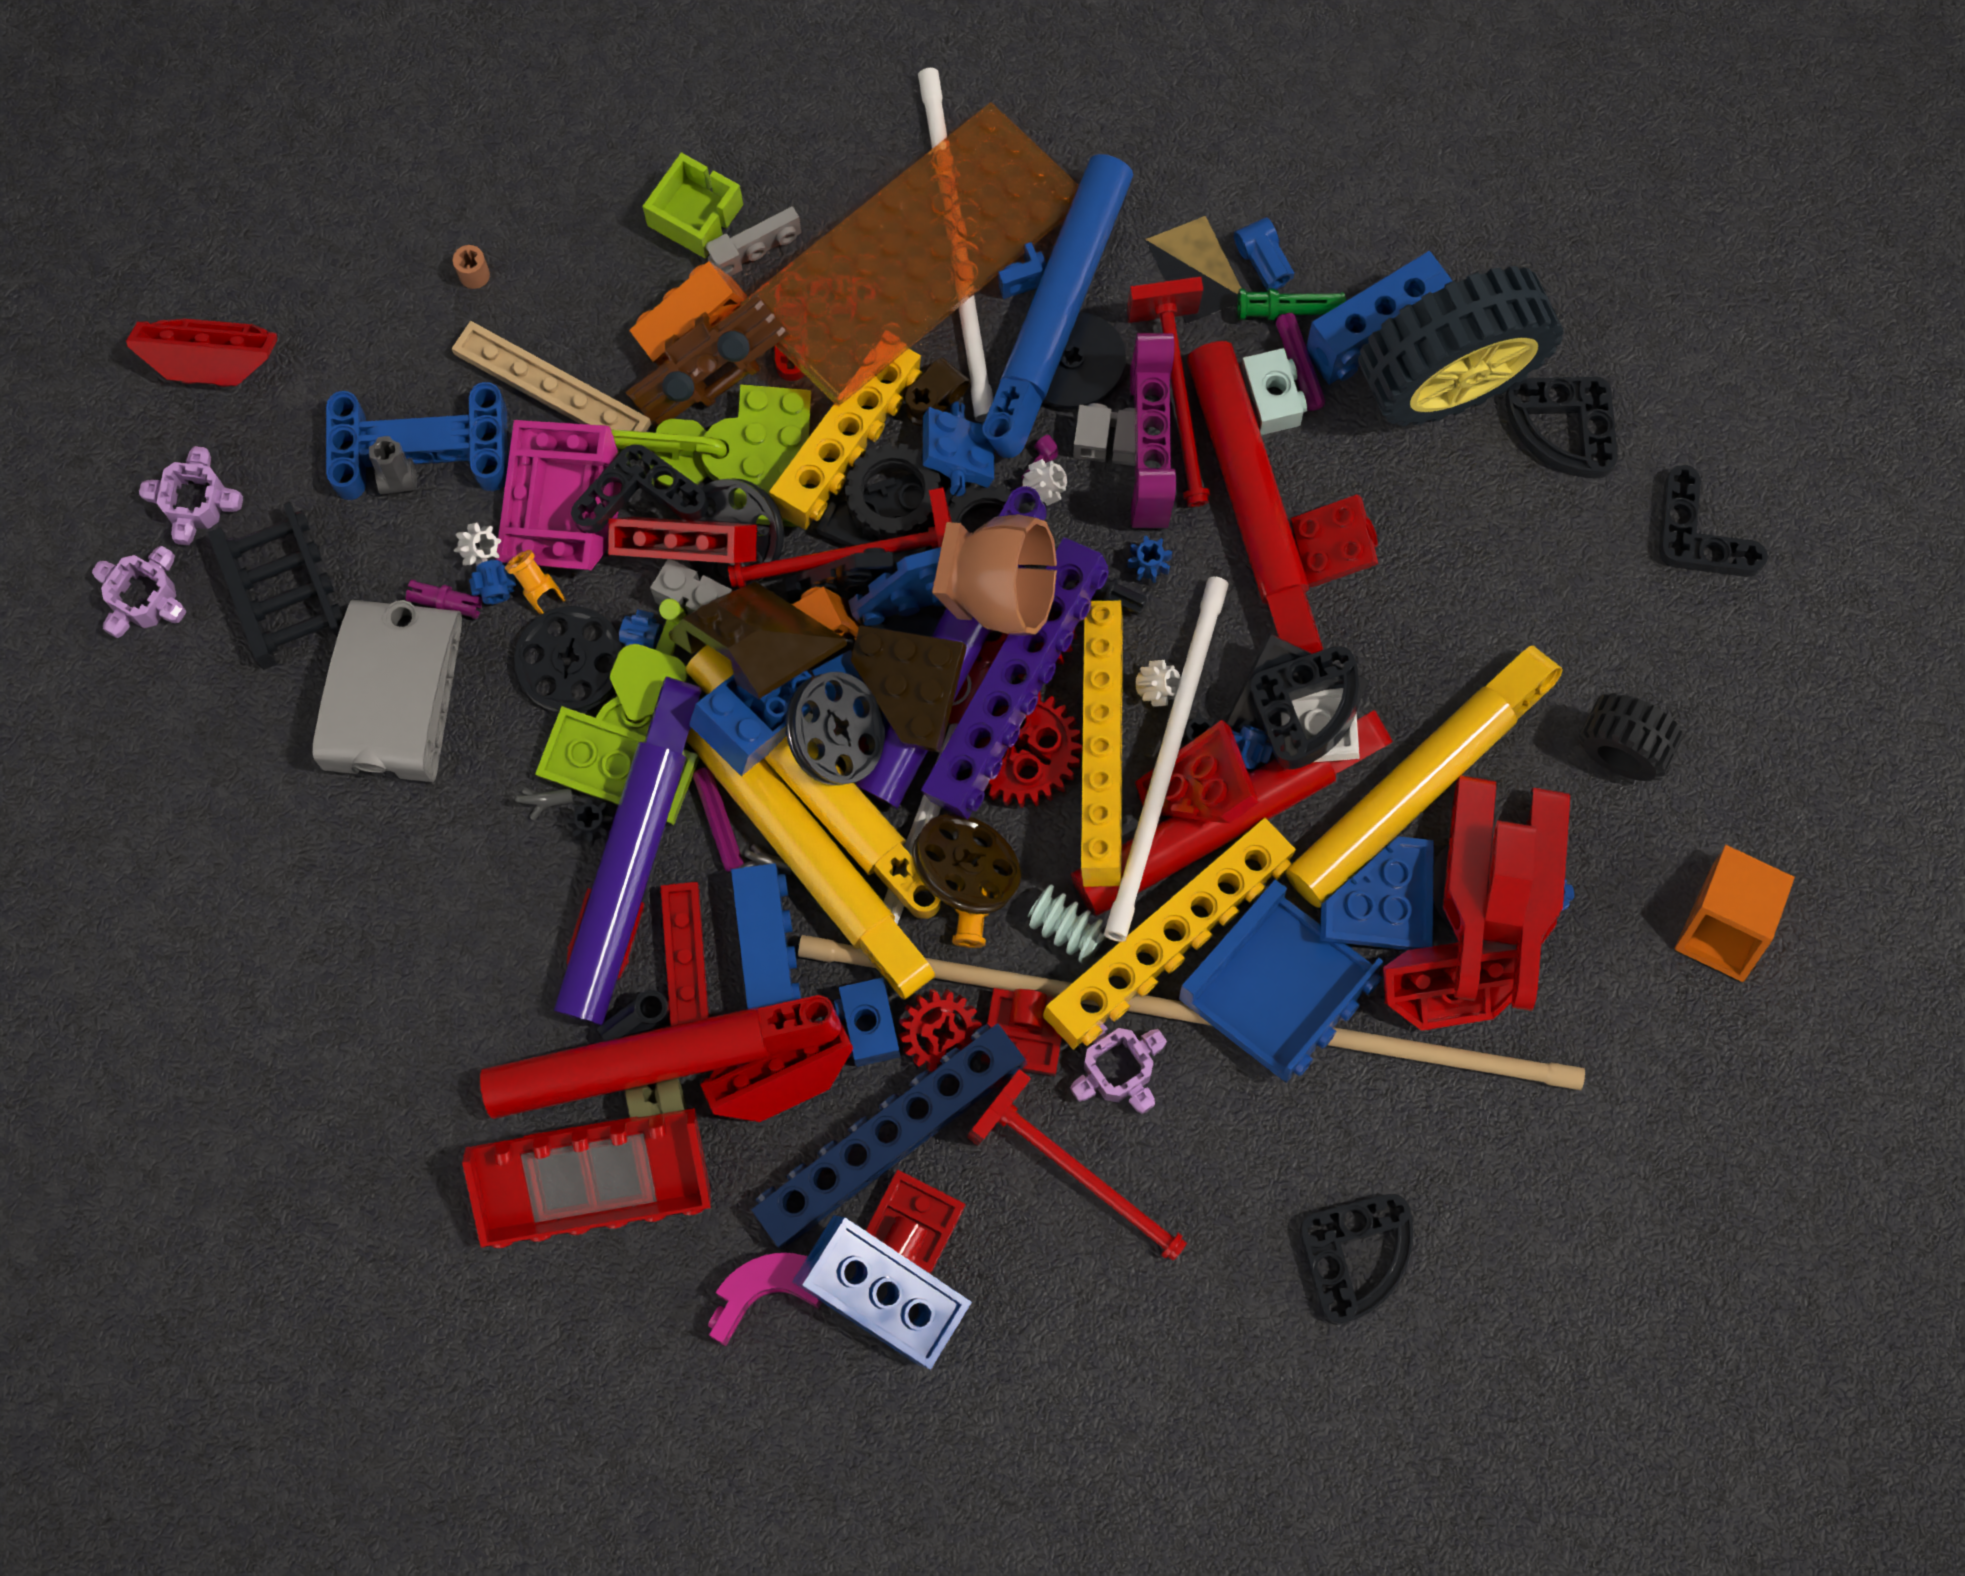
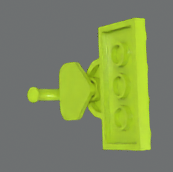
M740 384L738 417L723 419L713 424L708 431L697 421L682 419L663 421L657 427L656 433L611 429L619 454L627 446L639 444L650 451H654V454L697 485L707 476L714 481L737 478L753 482L769 494L773 485L809 438L811 390ZM663 475L656 479L660 484L670 487L673 483V478L668 475ZM738 488L734 492L733 500L740 509L746 505L747 496L742 489ZM760 515L756 524L770 525V522L766 516ZM781 517L783 521V526L799 527L793 524L792 522L788 521L787 519Z
M669 598L660 604V615L667 621L655 650L639 644H630L619 652L610 674V680L618 697L606 703L596 718L561 706L536 770V776L616 805L619 804L638 742L645 741L665 677L668 676L683 682L687 681L686 666L680 659L672 656L677 644L669 638V632L687 616L676 600ZM684 749L682 755L686 756V761L666 823L672 825L675 824L700 758L698 754Z

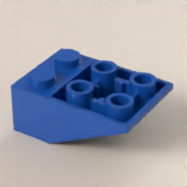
M804 671L761 699H757L736 684L733 674L696 703L689 725L742 776L765 758L787 736L786 713L790 699L796 689L812 676L807 671ZM806 702L802 706L803 717L812 710L811 706Z

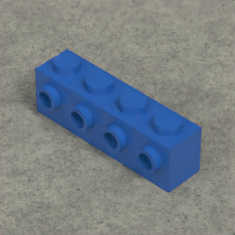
M776 863L731 869L747 1008L766 1007L801 999L799 982L792 983L791 969L797 968L795 947H788L786 933L793 932L790 910L783 911L782 897L788 896L786 874H779Z

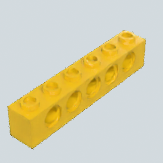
M886 335L882 338L769 491V495L777 505L781 517L804 530L807 529L813 520L818 521L822 517L827 507L826 501L832 493L837 495L846 482V474L851 467H854L853 463L859 456L861 458L865 456V448L870 441L876 442L885 427L884 422L888 416H895L903 404L904 394L922 376L923 372L920 371L921 355ZM889 380L892 381V383L885 384L880 381ZM862 406H872L873 409L867 410V409H863V408H861V407H862ZM849 431V432H853V433H855V434H854V435H851V436H847V435H844V434H842V433ZM830 457L836 459V461L826 462L822 459ZM814 484L817 487L808 489L803 487V485Z

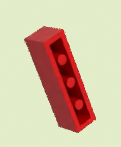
M645 517L609 518L608 555L720 563L756 561V524Z

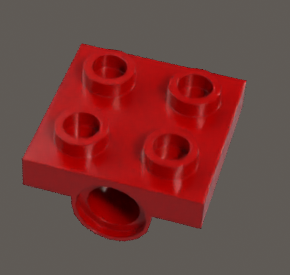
M1358 494L1291 518L1301 562L1310 587H1315L1379 564L1375 548L1378 546L1377 534L1371 520L1366 516L1362 497Z
M994 988L987 1024L993 1027L998 1023L1026 1059L1028 1065L1022 1068V1071L1056 1076L1062 1037L1043 1017L1046 1006L1055 998L1030 989L1010 991ZM982 1055L981 1064L990 1065V1058Z
M897 1169L866 1232L929 1274H932L966 1204Z

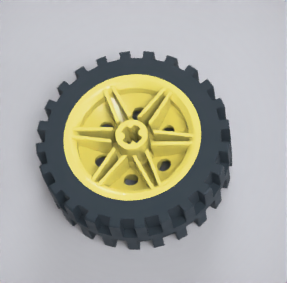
M1509 266L1505 270H1501L1499 267L1492 268L1484 274L1476 272L1468 275L1462 281L1456 282L1454 280L1444 285V288L1434 293L1430 291L1421 296L1422 299L1413 305L1408 304L1400 309V314L1396 317L1388 318L1381 324L1382 329L1373 332L1368 337L1369 343L1362 346L1358 363L1384 418L1392 424L1398 423L1400 426H1407L1411 422L1413 425H1421L1427 420L1439 421L1447 415L1453 413L1457 415L1475 404L1479 406L1487 402L1486 399L1497 393L1499 395L1504 393L1512 384L1526 379L1529 372L1539 369L1545 363L1544 359L1551 357L1556 352L1555 346L1561 344L1564 330L1535 272H1531L1530 269L1525 267L1519 270L1517 266Z

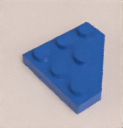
M941 547L904 557L896 563L898 571L893 575L883 573L868 585L870 592L863 597L856 594L849 600L851 614L859 625L873 626L882 623L885 617L896 614L900 616L913 615L919 612L920 608L930 605L945 606L932 593Z
M1398 836L1321 904V941L1402 950L1432 947L1434 840Z

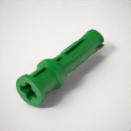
M1269 288L1267 292H1246L1245 289H1239L1237 295L1238 320H1245L1246 317H1267L1268 320H1275L1279 315L1293 313L1294 315H1324L1346 302L1344 292L1279 294L1278 290L1274 288Z

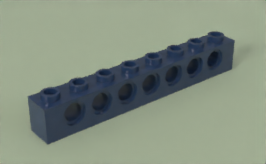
M998 1023L993 1027L986 1024L978 1029L970 1037L973 1041L961 1051L958 1047L949 1051L940 1059L942 1065L931 1074L928 1070L920 1073L909 1083L912 1087L900 1097L896 1093L887 1098L879 1105L881 1111L870 1120L867 1117H863L855 1122L848 1129L850 1135L840 1143L836 1140L829 1142L817 1152L820 1158L808 1167L805 1163L797 1166L786 1176L789 1180L777 1190L773 1186L756 1198L755 1201L758 1205L752 1208L751 1211L779 1248L784 1250L1003 1084L1019 1069L1021 1070L1028 1065L1026 1059ZM981 1054L990 1058V1066L985 1072L975 1073L970 1070V1062L975 1056ZM946 1078H956L959 1080V1090L953 1096H944L940 1093V1084ZM916 1101H925L929 1105L928 1114L920 1120L912 1119L909 1115L910 1106ZM886 1124H894L898 1128L896 1139L890 1143L881 1142L878 1136L879 1130ZM855 1147H863L867 1151L866 1161L860 1166H851L848 1162L850 1151ZM825 1170L834 1171L836 1174L834 1186L828 1190L819 1189L817 1184L818 1176ZM801 1193L805 1198L804 1208L798 1213H789L787 1210L788 1198L793 1194Z

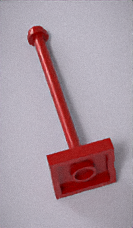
M1201 277L1130 286L1127 304L1128 323L1160 318L1162 332L1174 334V361L1170 381L1188 491L1183 493V499L1187 501L1188 507H1199L1208 504L1210 491L1208 488L1202 487L1175 317L1198 313L1203 294Z
M944 488L929 490L935 526L928 527V532L744 567L742 563H735V565L728 566L731 586L742 588L746 586L745 581L816 568L854 553H863L867 548H883L886 552L897 553L932 546V549L942 547L946 523L952 522Z
M1019 1069L966 1137L978 1146L997 1122L1003 1127L1007 1124L1164 1249L1161 1253L1162 1257L1165 1259L1168 1257L1174 1261L1187 1245V1242L1182 1239L1183 1235L1179 1232L1174 1237L1016 1112L1018 1108L1012 1103L1031 1080L1027 1074Z

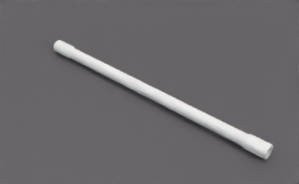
M925 68L918 73L932 145L971 380L974 415L976 421L985 422L993 402V394L988 381L942 107L943 97L939 73L935 68Z
M1209 577L1200 604V614L1116 900L1112 904L1104 935L1114 941H1125L1128 935L1139 886L1216 620L1222 610L1228 589V582L1220 577Z

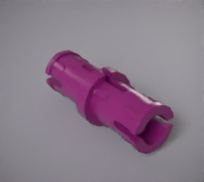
M411 580L408 584L412 591L406 590V601L410 603L413 602L437 609L460 611L461 615L469 616L473 619H477L480 615V612L476 611V608H482V597L453 591L452 587L447 585L437 587L417 582L416 580Z

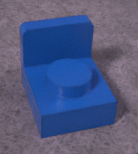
M1032 242L1024 244V259L1026 263H1012L998 272L999 290L1003 299L1038 288L1046 268V262L1041 251L1035 252Z

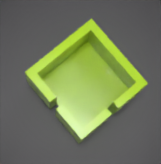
M680 153L642 207L648 227L706 259L709 252L705 245L723 235L721 226L725 229L728 228L742 208L743 200L739 184L714 170L709 177L708 168L705 165Z

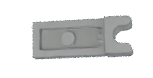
M793 206L731 238L726 233L705 245L710 254L708 260L729 276H733L743 270V263L749 260H758L768 250L778 245L789 244L795 240L797 235L802 233L800 219Z

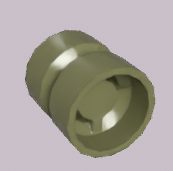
M679 1078L658 1082L654 1089L645 1085L625 1091L630 1117L638 1116L640 1118L687 1110Z

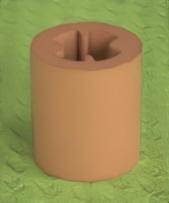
M465 245L456 250L453 255V265L463 286L470 289L484 286L489 280L490 271L483 252L474 245Z

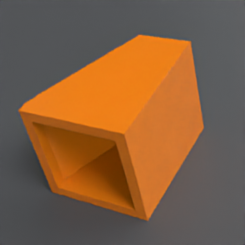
M1725 844L1711 866L1674 950L1744 982L1774 938L1795 877Z

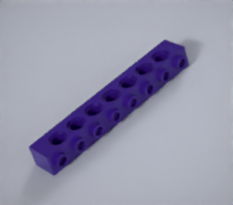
M1063 537L1055 551L1057 566L1046 567V569L1057 570L1055 594L1049 615L1053 612L1061 611V616L1054 621H1046L1036 635H1008L921 789L930 802L967 820L972 811H977L981 806L986 786L990 779L996 778L999 774L1005 752L1008 747H1012L1018 740L1020 726L1024 718L1034 711L1038 702L1037 695L1043 684H1047L1052 679L1057 659L1061 652L1067 651L1070 647L1076 625L1079 620L1082 621L1086 618L1091 607L1090 600L1095 591L1101 589L1107 580L1109 567L1102 553ZM1079 580L1075 588L1065 589V586L1070 581ZM1044 643L1040 651L1035 653L1029 652L1034 644ZM1027 674L1023 682L1016 685L1012 684L1013 679L1017 675ZM1000 706H1009L1005 714L994 716L995 711ZM984 737H991L986 747L976 748L979 740ZM973 769L968 779L958 780L962 771Z

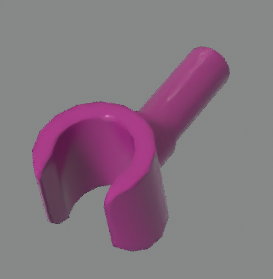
M1045 435L1034 445V448L1040 454L1034 462L1043 459L1047 463L1057 458L1059 453L1058 447L1050 435Z

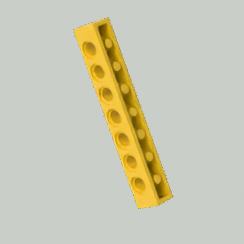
M1121 600L1091 601L1089 613L1084 619L1081 871L1084 887L1120 886L1123 692V617Z
M1266 818L1262 819L1132 931L1125 941L1118 943L1046 1006L1043 1013L1045 1020L1073 1050L1082 1042L1086 1046L1092 1043L1102 1033L1103 1030L1100 1026L1109 1018L1115 1022L1123 1016L1131 1007L1128 1002L1134 996L1139 994L1141 998L1144 997L1158 984L1155 978L1164 970L1170 974L1177 969L1185 960L1183 954L1192 946L1196 950L1201 948L1212 937L1213 934L1210 930L1218 923L1224 927L1232 921L1240 912L1237 907L1245 900L1249 903L1255 901L1266 889L1263 884L1272 876L1276 880L1280 879L1285 874V870L1292 865L1290 860L1296 849ZM1252 859L1257 861L1261 865L1262 870L1253 871L1249 869L1245 864V860ZM1222 882L1231 884L1235 889V893H1223L1219 889L1218 884ZM1196 905L1202 906L1207 910L1209 916L1205 918L1197 917L1193 914L1191 907ZM1174 929L1180 933L1182 939L1180 941H1171L1166 938L1164 930ZM1146 952L1154 958L1155 963L1144 965L1138 961L1136 954ZM1120 976L1126 981L1127 987L1116 989L1109 983V978ZM1092 1000L1098 1004L1100 1011L1088 1013L1082 1008L1081 1002Z

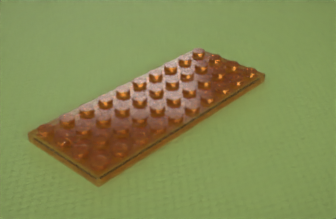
M990 102L740 303V306L759 294L790 332L788 336L775 344V346L839 407L996 277L999 271H1002L1006 266L1019 258L1024 253V244L1032 242L1034 245L1061 223L1068 214L1079 185Z

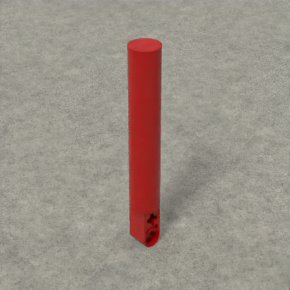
M1216 341L1202 345L1190 352L1186 360L1262 603L1269 605L1279 638L1311 653L1322 651L1324 649L1306 595L1310 587L1233 345L1227 341Z
M1376 710L1357 719L1360 759L1312 762L1298 769H1286L1279 765L1275 758L1248 773L1259 803L1231 823L1170 817L1157 824L1138 893L1250 831L1262 819L1266 818L1269 820L1336 782L1335 775L1392 743L1393 740ZM1133 839L1122 844L1121 880ZM1081 868L1071 873V878L1077 892L1094 917H1098L1112 908L1120 886L1084 887Z
M821 995L766 1007H754L484 1068L480 1073L482 1098L490 1118H502L829 1043L839 1035L841 1022L831 1001ZM827 1016L823 1021L814 1023L819 1017Z

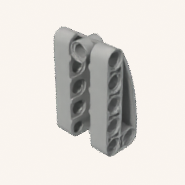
M361 600L350 601L331 658L313 740V758L324 771L358 774L360 770L375 773L391 771L400 779L425 782L435 781L461 635L462 615L460 611L418 607L404 600L395 601L391 604ZM402 617H412L411 622L407 626L397 627V623Z

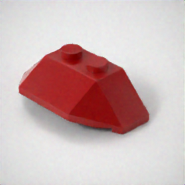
M196 319L160 320L151 324L148 321L137 322L126 342L128 348L167 380L182 381L187 384L196 382L209 383L226 387L239 385L265 362L278 339L276 333L268 332L266 329L254 324Z
M1483 940L1480 980L1475 1001L1454 998L1459 942L1407 950L1383 967L1385 1003L1421 1031L1492 1020L1512 1003L1516 945Z
M841 1024L839 1035L829 1043L716 1069L710 1078H706L700 1085L714 1115L762 1122L829 1090L851 1054L853 1046Z

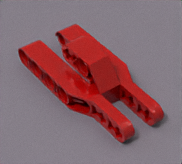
M1462 775L1457 779L1453 798L1443 902L1445 913L1459 941L1454 998L1475 1001L1480 980L1483 940L1516 945L1512 1008L1533 1011L1538 991L1541 945L1556 927L1557 918L1563 909L1570 812L1569 793L1532 787L1533 798L1526 825L1497 820L1492 840L1496 781Z

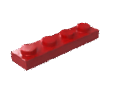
M698 882L661 885L671 1026L709 1018L700 888Z

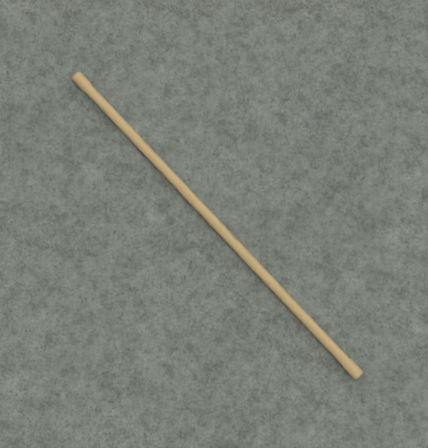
M801 936L798 957L876 968L861 949H855L853 945L842 944L824 938ZM925 958L935 973L934 978L1010 991L1030 989L1045 993L1048 997L1056 998L1072 984L1071 982ZM1137 994L1128 1002L1131 1006L1128 1009L1129 1012L1211 1025L1181 1001L1147 995L1141 998ZM1084 1000L1081 1002L1082 1004L1098 1006V1004L1092 1000ZM1335 1027L1333 1029L1337 1032L1328 1044V1046L1539 1081L1551 1086L1580 1091L1583 1088L1585 1079V1068L1558 1063H1540Z

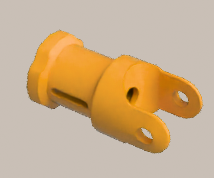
M526 550L513 557L505 566V570L508 574H513L524 588L522 591L524 596L541 615L544 612L537 604V600L544 592L552 588L563 602H565V599L551 576L544 574L534 561L535 555L532 550Z
M982 887L981 892L983 895L990 898V890ZM955 909L959 916L957 934L952 937V943L966 948H982L985 946L986 939L983 938L984 919L989 913L973 914Z

